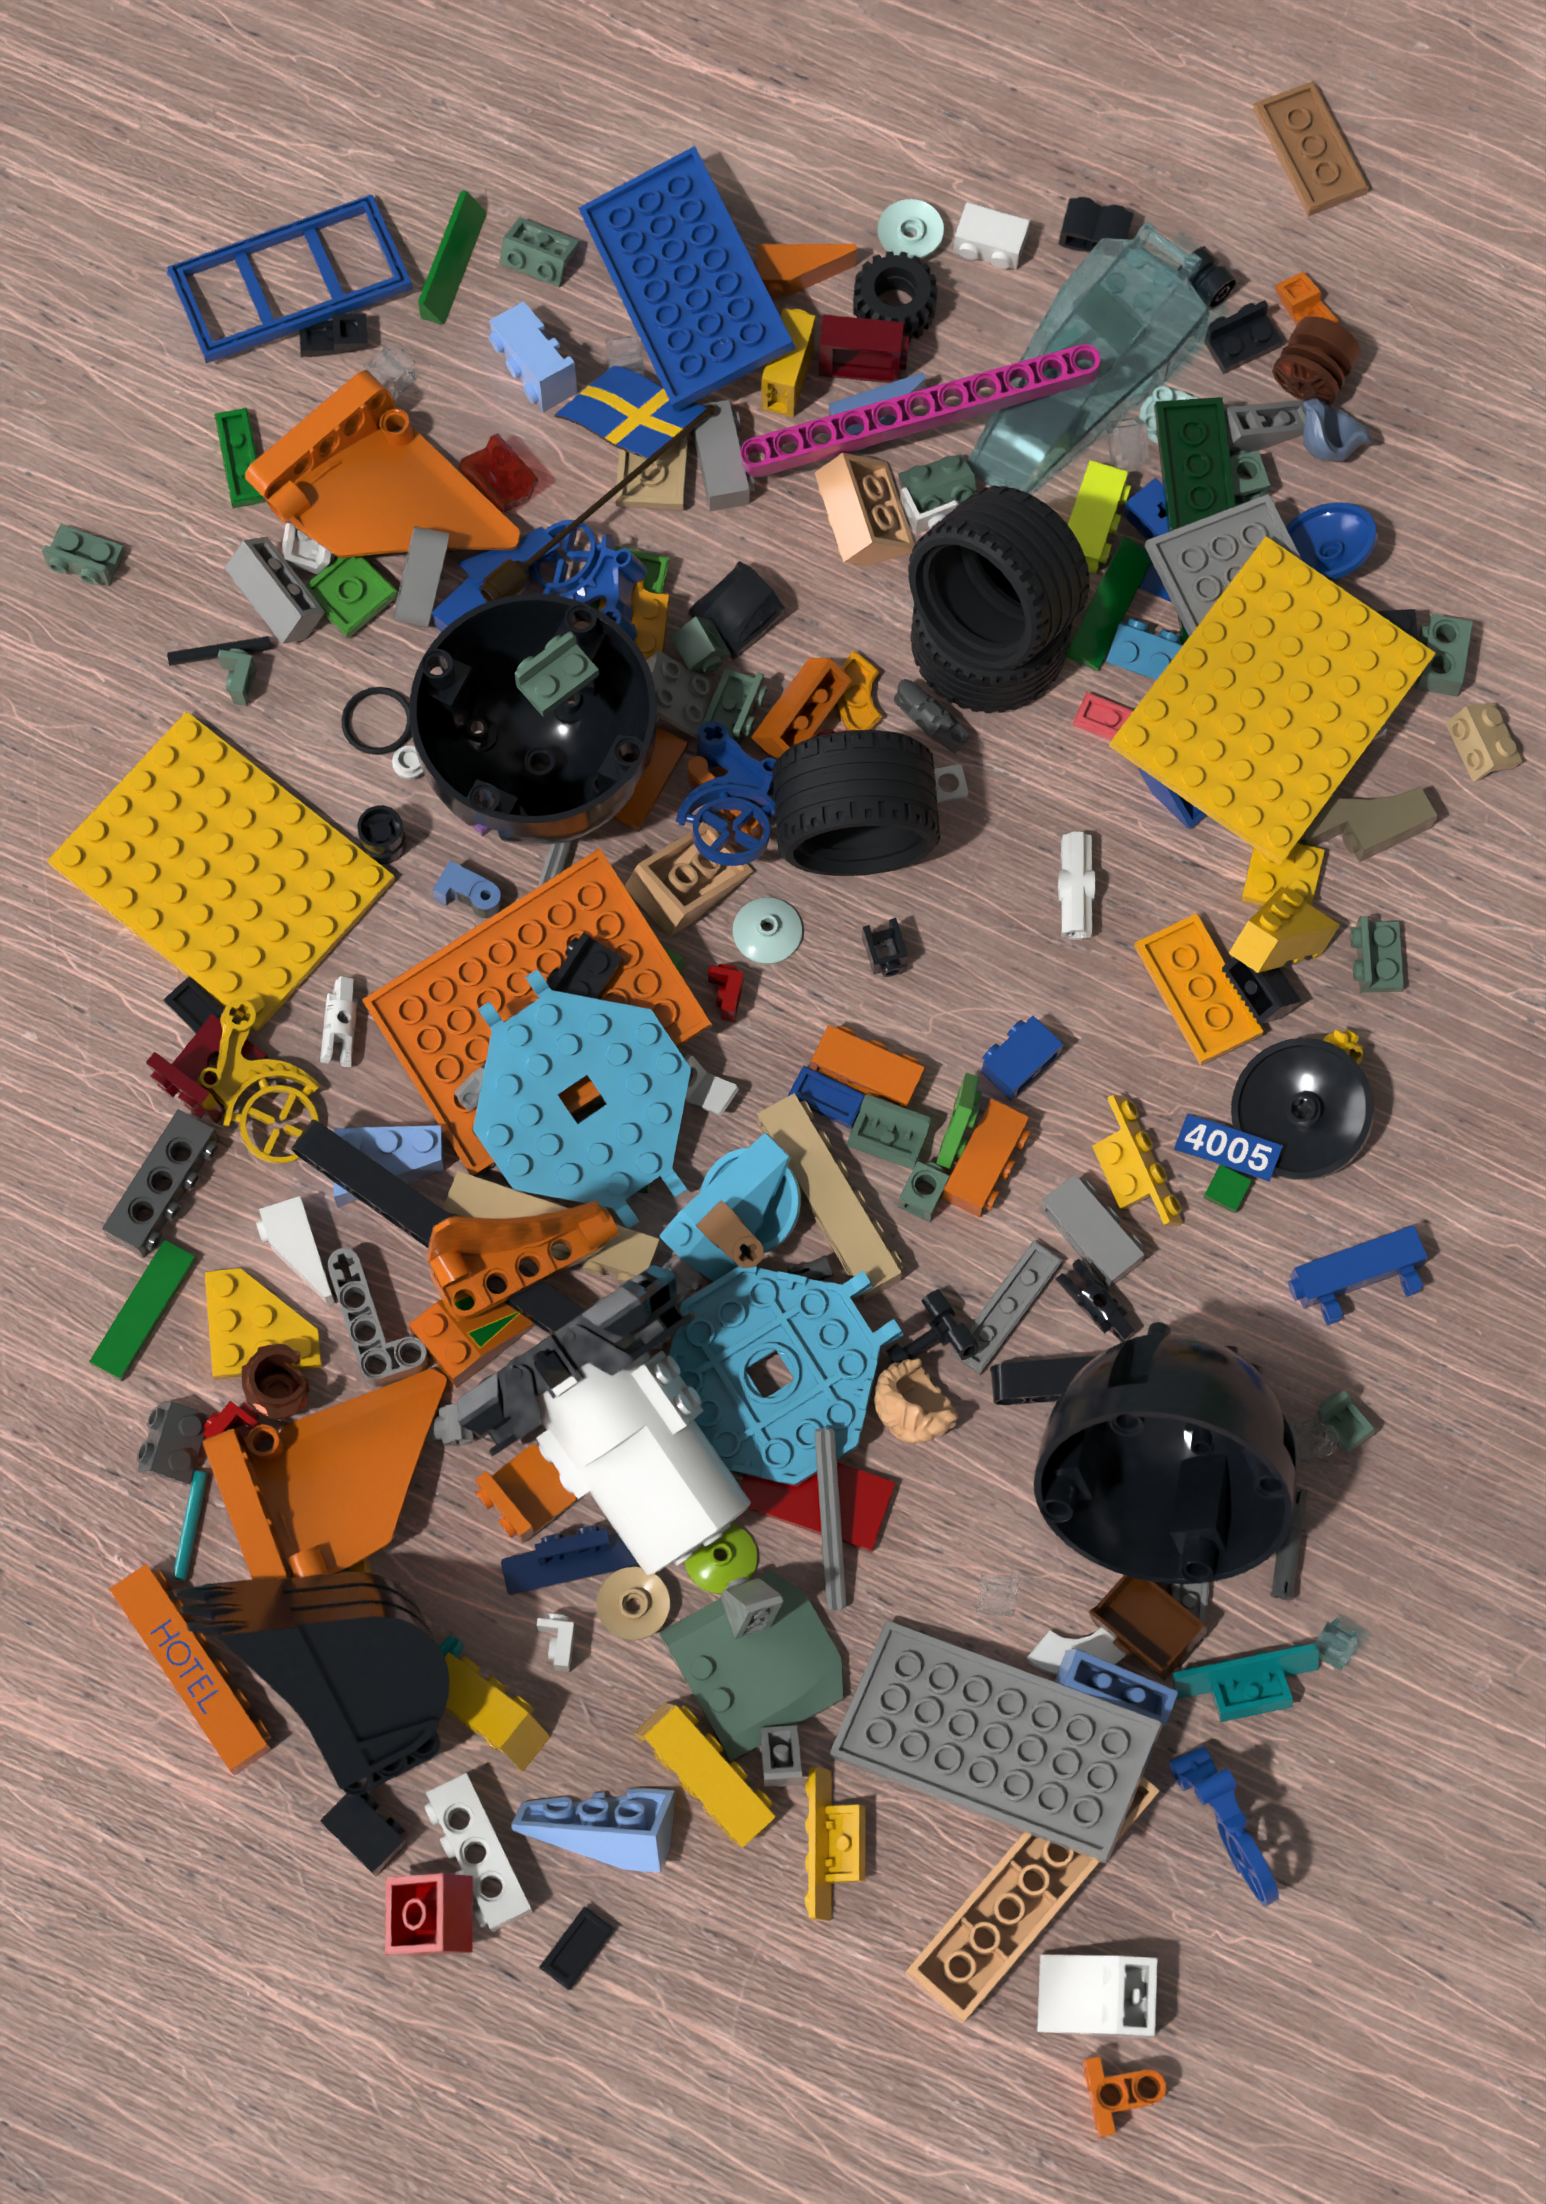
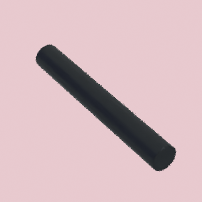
M269 636L167 652L169 666L218 658L219 650L240 649L247 653L270 650L271 644Z

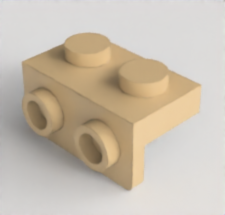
M1495 702L1465 706L1446 722V727L1472 781H1479L1493 771L1514 769L1523 762Z

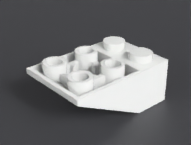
M1040 1955L1037 2032L1141 2039L1153 2038L1155 2036L1157 1958Z

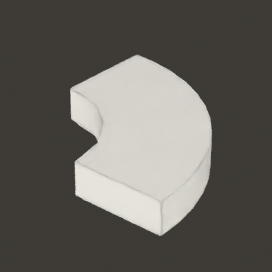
M1101 1627L1091 1636L1080 1639L1062 1638L1049 1631L1028 1655L1026 1661L1043 1672L1057 1676L1066 1650L1078 1649L1113 1665L1119 1663L1126 1654L1112 1643L1115 1638Z

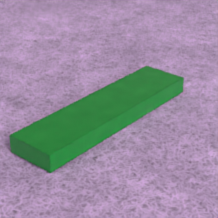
M164 1239L89 1361L91 1365L120 1381L124 1379L195 1263L196 1257Z

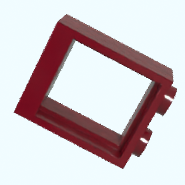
M823 314L818 376L881 383L898 381L899 372H906L909 336H903L904 323Z

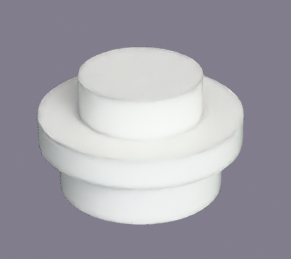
M404 746L395 752L392 758V766L399 777L410 780L418 778L423 774L415 746Z

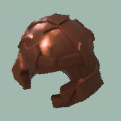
M285 1344L266 1345L258 1347L257 1352L250 1358L248 1363L242 1366V1388L247 1403L256 1408L257 1414H262L269 1417V1419L285 1420L307 1406L308 1380L306 1381L299 1369L292 1366V1363L296 1365L300 1363L301 1352L293 1350Z

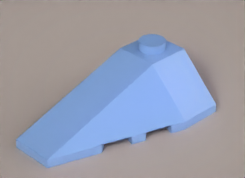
M632 1788L626 1789L627 1795L609 1798H605L604 1792L592 1793V1799L572 1802L568 1797L525 1801L521 1803L512 1822V1831L624 1870L660 1873L670 1850L676 1797L675 1790Z

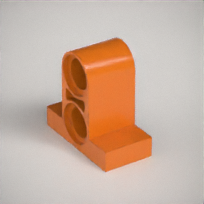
M1100 2057L1082 2061L1097 2138L1116 2134L1112 2113L1149 2107L1158 2103L1165 2095L1166 2083L1164 2078L1154 2070H1142L1104 2078ZM1143 2077L1150 2078L1156 2083L1157 2093L1152 2099H1146L1138 2092L1137 2085ZM1104 2085H1113L1118 2089L1120 2100L1117 2105L1108 2106L1102 2102L1100 2091Z

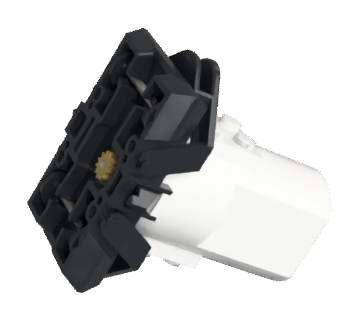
M654 1264L636 1277L625 1281L610 1295L599 1299L591 1308L533 1348L513 1358L504 1368L483 1379L478 1386L457 1400L458 1423L460 1426L476 1432L479 1438L489 1434L496 1445L489 1450L491 1457L543 1424L546 1430L536 1437L540 1443L539 1450L542 1456L548 1462H553L560 1472L562 1485L568 1492L574 1493L577 1499L590 1492L646 1575L654 1574L672 1562L677 1566L693 1555V1551L698 1549L702 1545L701 1543L707 1546L723 1535L722 1532L731 1526L730 1523L751 1504V1501L694 1420L703 1412L700 1406L702 1402L698 1393L691 1386H686L679 1376L681 1373L680 1368L671 1356H666L662 1350L652 1357L648 1353L653 1347L698 1316L694 1311L684 1316L676 1305L684 1300V1295L682 1292L677 1294L675 1275Z

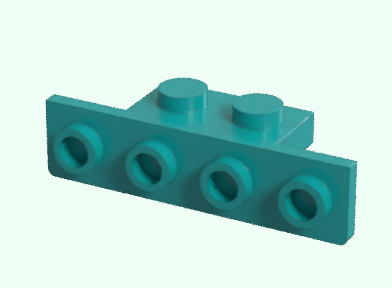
M1315 1643L1295 1645L1285 1650L1270 1653L1260 1652L1254 1656L1236 1660L1226 1659L1217 1664L1198 1668L1188 1667L1173 1673V1690L1178 1691L1176 1699L1211 1692L1220 1722L1292 1708L1293 1698L1286 1677L1318 1670L1319 1650Z

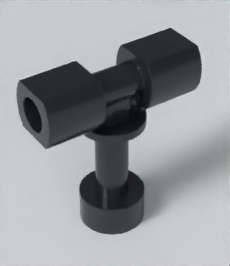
M937 1289L921 1300L925 1309L932 1317V1320L928 1322L931 1329L903 1348H901L899 1343H896L886 1350L893 1363H901L903 1360L913 1359L938 1341L943 1347L950 1343L962 1361L973 1356L980 1348L964 1323L959 1324L954 1318L956 1314L940 1289Z

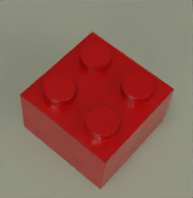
M440 1873L386 1878L385 1955L430 1956L473 1952V1876Z

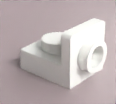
M547 1614L546 1619L538 1618V1631L558 1634L557 1638H550L548 1660H554L556 1671L570 1672L576 1629L574 1622H568V1617L560 1614Z

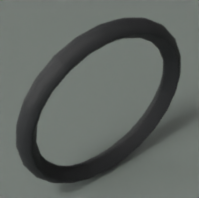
M371 687L360 691L347 702L343 710L341 723L344 736L357 750L367 754L381 755L395 751L408 740L411 734L408 701L400 693L390 688ZM372 694H384L395 698L401 703L407 715V724L402 736L391 745L380 748L361 744L354 738L349 728L348 719L353 706L362 698Z

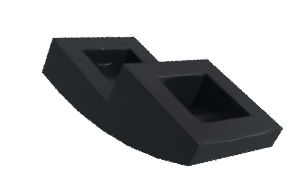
M366 313L333 314V321H323L299 330L300 356H327L368 347Z

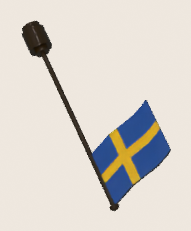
M613 365L554 414L556 418L565 419L582 426L616 448L647 460L525 563L519 560L514 562L511 559H507L483 579V584L479 587V591L485 601L489 602L511 595H519L530 585L528 579L530 576L529 567L709 415L714 416L716 408L711 404L703 407L696 403H691L675 411L664 388L636 372Z

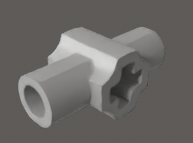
M451 1404L439 1409V1416L434 1417L425 1442L443 1440V1445L463 1446L476 1441V1432L460 1426L458 1423V1404Z

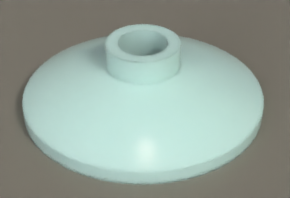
M904 199L891 204L883 211L878 221L877 232L882 246L887 251H893L894 255H900V251L908 252V258L912 259L914 255L924 258L933 253L940 245L944 226L941 216L934 207L921 200ZM911 232L914 233L916 236L907 237L905 236V234Z
M759 898L747 903L737 913L733 923V939L736 947L747 959L759 964H776L788 959L797 950L802 938V924L798 914L789 904L776 898ZM765 922H770L774 925V928L771 931H764L761 925Z

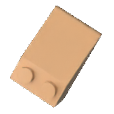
M706 823L699 826V834L708 846H711L721 835L716 829ZM693 830L640 862L625 884L627 891L668 937L673 936L692 924L753 873L748 864L725 866L705 858L695 847L692 836ZM729 843L720 851L730 854L737 853Z

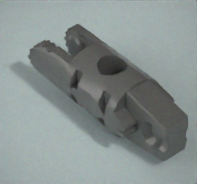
M901 680L898 684L897 694L894 696L895 704L932 739L953 753L960 750L968 742L970 736L951 713L918 685H915L912 680Z

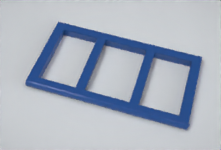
M372 194L167 267V275L173 282L206 364L332 319L333 314H346L413 289L412 282L378 209L376 199ZM365 213L393 277L344 295L316 230ZM304 235L331 300L274 320L247 255ZM235 260L262 324L212 342L186 277Z

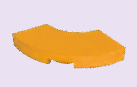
M853 650L841 668L852 682L837 701V709L847 731L873 730L882 721V715L875 708L871 697L872 686L879 676V670Z

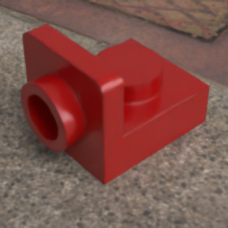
M718 964V967L710 965L708 982L722 985L719 987L715 1005L721 1008V1020L735 1022L744 984V972L738 971V968L729 964Z

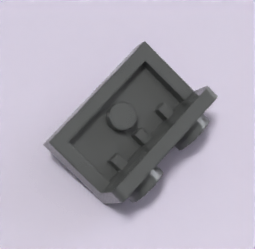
M172 1401L159 1403L157 1407L153 1408L148 1418L150 1430L147 1440L143 1442L138 1451L137 1461L139 1466L137 1472L154 1474L183 1485L189 1484L204 1437L202 1434L206 1430L204 1425L210 1415Z

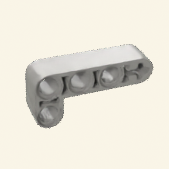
M348 1248L334 1251L328 1259V1270L365 1381L369 1385L378 1388L425 1371L429 1364V1355L425 1345L419 1338L412 1336L404 1337L386 1343L358 1255ZM348 1262L349 1270L353 1279L352 1282L348 1283L346 1282L341 1267V1264ZM360 1294L365 1297L362 1306L358 1308L347 1306V1301L351 1296ZM370 1327L376 1330L375 1336L369 1341H360L357 1338L358 1333L363 1328ZM415 1349L421 1352L420 1359L415 1363L409 1364L402 1360L403 1355L408 1350ZM380 1360L387 1364L384 1372L379 1375H373L368 1372L369 1365L374 1361Z

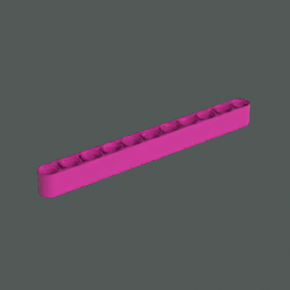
M1082 344L756 436L746 440L740 450L742 464L749 475L762 477L840 455L841 453H847L1084 386L1098 378L1100 373V354L1094 346ZM1082 359H1087L1093 362L1094 365L1090 369L1083 370L1077 367L1076 363ZM1054 368L1061 375L1055 379H1049L1043 373L1047 369ZM1015 378H1023L1028 384L1023 388H1015L1010 382ZM983 387H990L995 391L993 396L988 398L981 397L977 392ZM951 396H956L962 400V403L956 407H950L945 404V400ZM921 405L929 409V412L924 416H916L912 413L915 407ZM885 415H892L897 419L894 424L889 426L882 425L879 422L880 418ZM852 424H859L864 427L863 431L858 435H851L846 432L847 428ZM820 433L831 436V439L825 444H817L813 441L816 435ZM792 442L798 445V449L793 453L787 454L781 451V447L786 443ZM754 452L765 454V458L759 463H753L748 460L749 456Z

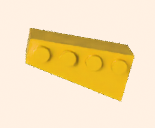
M664 1703L633 1734L641 1743L647 1741L652 1746L654 1757L671 1773L675 1772L679 1777L677 1780L680 1785L696 1801L700 1800L704 1811L737 1846L743 1848L776 1817L769 1810L773 1803L759 1788L755 1792L751 1790L744 1782L748 1775L735 1761H732L730 1764L726 1762L719 1754L724 1750L723 1747L710 1733L706 1736L701 1734L695 1727L699 1722L698 1719L685 1705L679 1709L676 1705Z

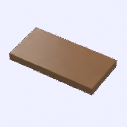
M1314 81L1254 103L1253 110L1308 216L1368 194L1369 187Z

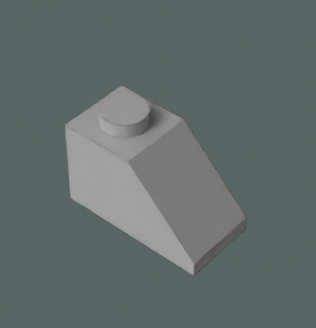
M797 1725L760 1728L764 1787H784L802 1784Z

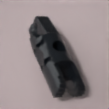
M1077 1259L1072 1266L1077 1275L1088 1285L1083 1292L1063 1273L1055 1280L1104 1334L1109 1330L1121 1343L1124 1342L1135 1331L1124 1318L1128 1312L1080 1259ZM1093 1300H1100L1103 1303V1307L1095 1306Z

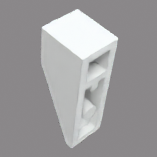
M298 1196L259 1209L262 1221L256 1222L262 1243L269 1241L273 1252L328 1306L335 1304L301 1197Z

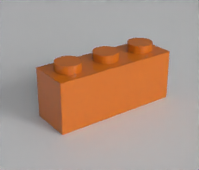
M808 658L751 738L773 759H778L790 747L813 736L852 680L830 658Z
M830 1025L827 1026L810 1061V1069L864 1095L882 1098L906 1109H909L924 1078L925 1067L921 1066L920 1061L906 1054H902L900 1057L889 1052L887 1046L875 1040L866 1042L857 1038L854 1031L844 1026H837V1028Z
M991 1098L943 1189L942 1199L979 1218L985 1208L991 1211L1000 1191L995 1189L1000 1178L1008 1179L1016 1161L1011 1159L1016 1148L1023 1150L1032 1132L1027 1129L1029 1117Z

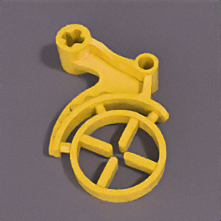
M235 999L228 1003L221 1014L220 1022L223 1032L216 1067L204 1069L196 1083L210 1092L226 1108L223 1126H229L230 1121L239 1122L241 1139L251 1154L271 1164L291 1163L299 1159L296 1154L287 1157L270 1156V1152L279 1135V1129H273L261 1152L255 1147L248 1136L246 1117L248 1115L267 1125H273L275 1122L274 1117L252 1108L251 1105L258 1098L266 1094L285 1093L288 1094V1097L279 1114L278 1119L280 1121H284L287 1118L295 1098H297L308 1110L311 1120L319 1122L316 1109L308 1097L311 1093L314 1094L321 1086L308 1073L290 1063L272 1059L251 1061L246 1060L242 1056L241 1049L255 1022L256 1012L253 1005L247 1000ZM237 1011H241L244 1014L242 1018L244 1020L239 1025L232 1022L234 1016H231ZM204 1077H210L214 1084H207L204 1081ZM266 1079H289L305 1087L300 1092L289 1086H269ZM258 1082L261 1090L256 1092L247 1101L241 1113L233 1112L238 1097L248 1087ZM289 1124L283 1127L285 1133L295 1138H299L303 1132Z

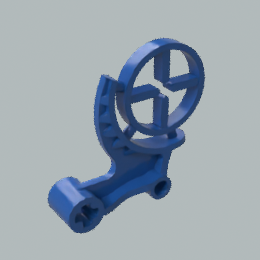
M574 520L557 522L548 527L544 533L554 538ZM581 523L563 539L561 546L567 553V557L573 562H586L580 572L565 581L569 565L563 560L562 555L557 551H552L541 557L530 567L531 574L545 588L542 594L551 595L552 592L564 593L558 596L571 598L588 605L600 598H606V606L601 612L619 624L635 641L637 629L632 623L631 595L635 582L645 578L647 567L628 549L616 551L614 539L610 534L603 535L602 542H600L597 535L587 525ZM577 530L588 534L590 551H573ZM540 562H558L553 583L543 580L540 573Z
M717 721L706 722L698 730L697 756L705 758L708 767L722 766L728 773L695 788L682 802L678 810L676 822L682 826L685 825V822L693 824L692 836L695 847L708 860L725 866L748 864L759 858L769 843L770 823L766 815L771 818L776 816L775 802L770 798V796L774 795L772 768L776 759L766 758L760 762L750 757L735 740L729 737V731L724 724ZM703 806L696 815L692 814L696 809ZM722 810L742 811L733 821L735 841L750 850L735 854L720 852L729 842L730 832L727 831L728 823L713 813ZM752 817L760 823L763 829L764 836L761 841L741 831V828ZM702 822L722 833L711 846H708L699 834L698 829Z
M1203 1745L1169 1761L1171 1772L1180 1788L1184 1792L1194 1788L1197 1799L1201 1804L1206 1805L1208 1803L1213 1808L1216 1816V1826L1224 1847L1238 1874H1242L1256 1899L1264 1907L1278 1901L1279 1893L1271 1871L1256 1843L1245 1829L1248 1822L1235 1799L1234 1790L1237 1789V1785L1230 1771L1226 1768L1218 1772L1213 1759Z

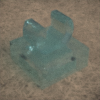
M1335 1619L1331 1623L1327 1621L1314 1643L1317 1644L1319 1658L1341 1671L1360 1640L1356 1639V1631L1353 1629L1348 1634L1338 1628L1339 1621Z

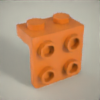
M537 1445L528 1446L492 1476L486 1470L475 1479L479 1489L475 1493L477 1498L487 1510L493 1507L501 1516L498 1523L510 1538L516 1535L522 1544L577 1500L575 1494L568 1492L562 1485L560 1472L542 1456Z

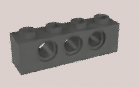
M179 1109L176 1111L104 1224L102 1230L107 1238L142 1258L145 1257L149 1250L154 1251L162 1239V1228L168 1220L173 1221L182 1205L180 1202L186 1190H193L200 1178V1172L198 1171L205 1160L208 1162L212 1160L218 1150L219 1143L217 1141L219 1138L214 1128ZM182 1149L192 1151L187 1160L182 1162L174 1160L175 1154ZM170 1179L173 1181L172 1186L168 1190L163 1192L155 1190L160 1180ZM141 1210H154L153 1216L149 1220L144 1222L136 1220Z

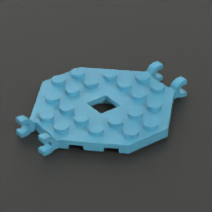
M536 969L525 978L539 998L504 1022L491 1002H487L477 1009L492 1031L473 1131L513 1190L583 1203L597 1200L600 1206L613 1208L625 1227L629 1229L640 1221L625 1200L659 1176L662 1178L674 1197L687 1190L672 1166L691 1067L651 1009L551 990L539 970ZM588 1075L605 1100L606 1105L581 1122L576 1123L558 1094Z
M738 1266L681 1303L680 1312L683 1316L691 1311L696 1312L698 1316L676 1331L669 1356L678 1364L681 1371L679 1376L686 1386H691L698 1393L702 1402L700 1406L703 1412L694 1420L729 1471L798 1486L817 1474L814 1433L816 1429L833 1428L835 1432L836 1460L841 1459L859 1447L881 1348L904 1336L894 1319L872 1333L851 1300L873 1288L864 1271L841 1285L812 1280L790 1273L761 1269L757 1266L752 1268ZM777 1351L791 1373L793 1381L770 1396L763 1398L746 1369Z

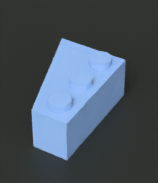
M524 301L489 320L491 334L488 335L489 341L497 353L503 352L507 358L505 363L509 372L515 379L517 377L521 379L524 384L523 391L531 404L537 403L542 412H545L577 394L575 362L570 356L565 359L561 357L556 350L560 348L559 343L555 338L549 340L543 331L545 329L543 323Z
M441 1125L334 1128V1133L406 1184L444 1171V1134ZM334 1183V1199L338 1208L347 1205L348 1202L357 1200L356 1197Z

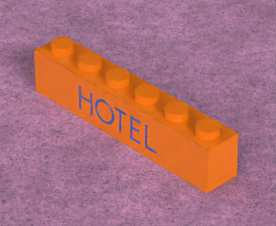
M145 1564L109 1588V1590L230 1772L235 1776L271 1751L266 1741L272 1736L260 1719L253 1723L246 1710L251 1708L250 1703L240 1689L235 1692L231 1690L226 1682L231 1675L220 1659L214 1662L205 1651L211 1645L203 1633L187 1630V1622L185 1620L190 1618L191 1615L181 1613L180 1608L184 1605L179 1598L172 1602L166 1593V1590L171 1585L160 1569L152 1572L149 1566Z

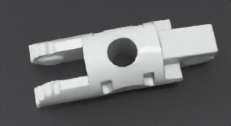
M340 976L334 983L333 994H327L320 1062L328 1064L332 1058L333 1043H342L340 1065L348 1068L351 1067L358 999L353 998V978Z

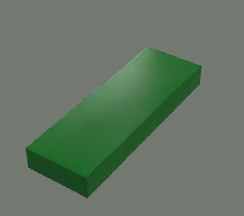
M248 408L215 413L214 416L232 508L265 503V498L245 479L248 467L257 459Z

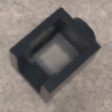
M890 919L889 929L872 933L870 925L862 928V941L873 974L882 973L883 977H890L903 971L902 967L907 966L908 954L897 919Z

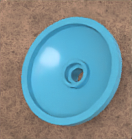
M748 1148L731 1151L717 1160L707 1172L700 1192ZM789 1165L775 1196L771 1197L762 1217L764 1218L763 1224L754 1235L761 1242L764 1253L773 1250L786 1240L794 1229L799 1217L801 1193L797 1178Z

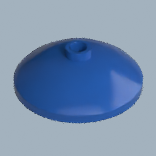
M1327 503L1313 507L1299 514L1286 526L1302 561L1331 581L1340 579L1358 569L1374 551L1378 538L1377 527L1372 516L1365 509L1350 503Z

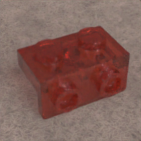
M498 433L490 437L486 448L462 458L458 465V469L502 513L530 501L538 483L537 476Z

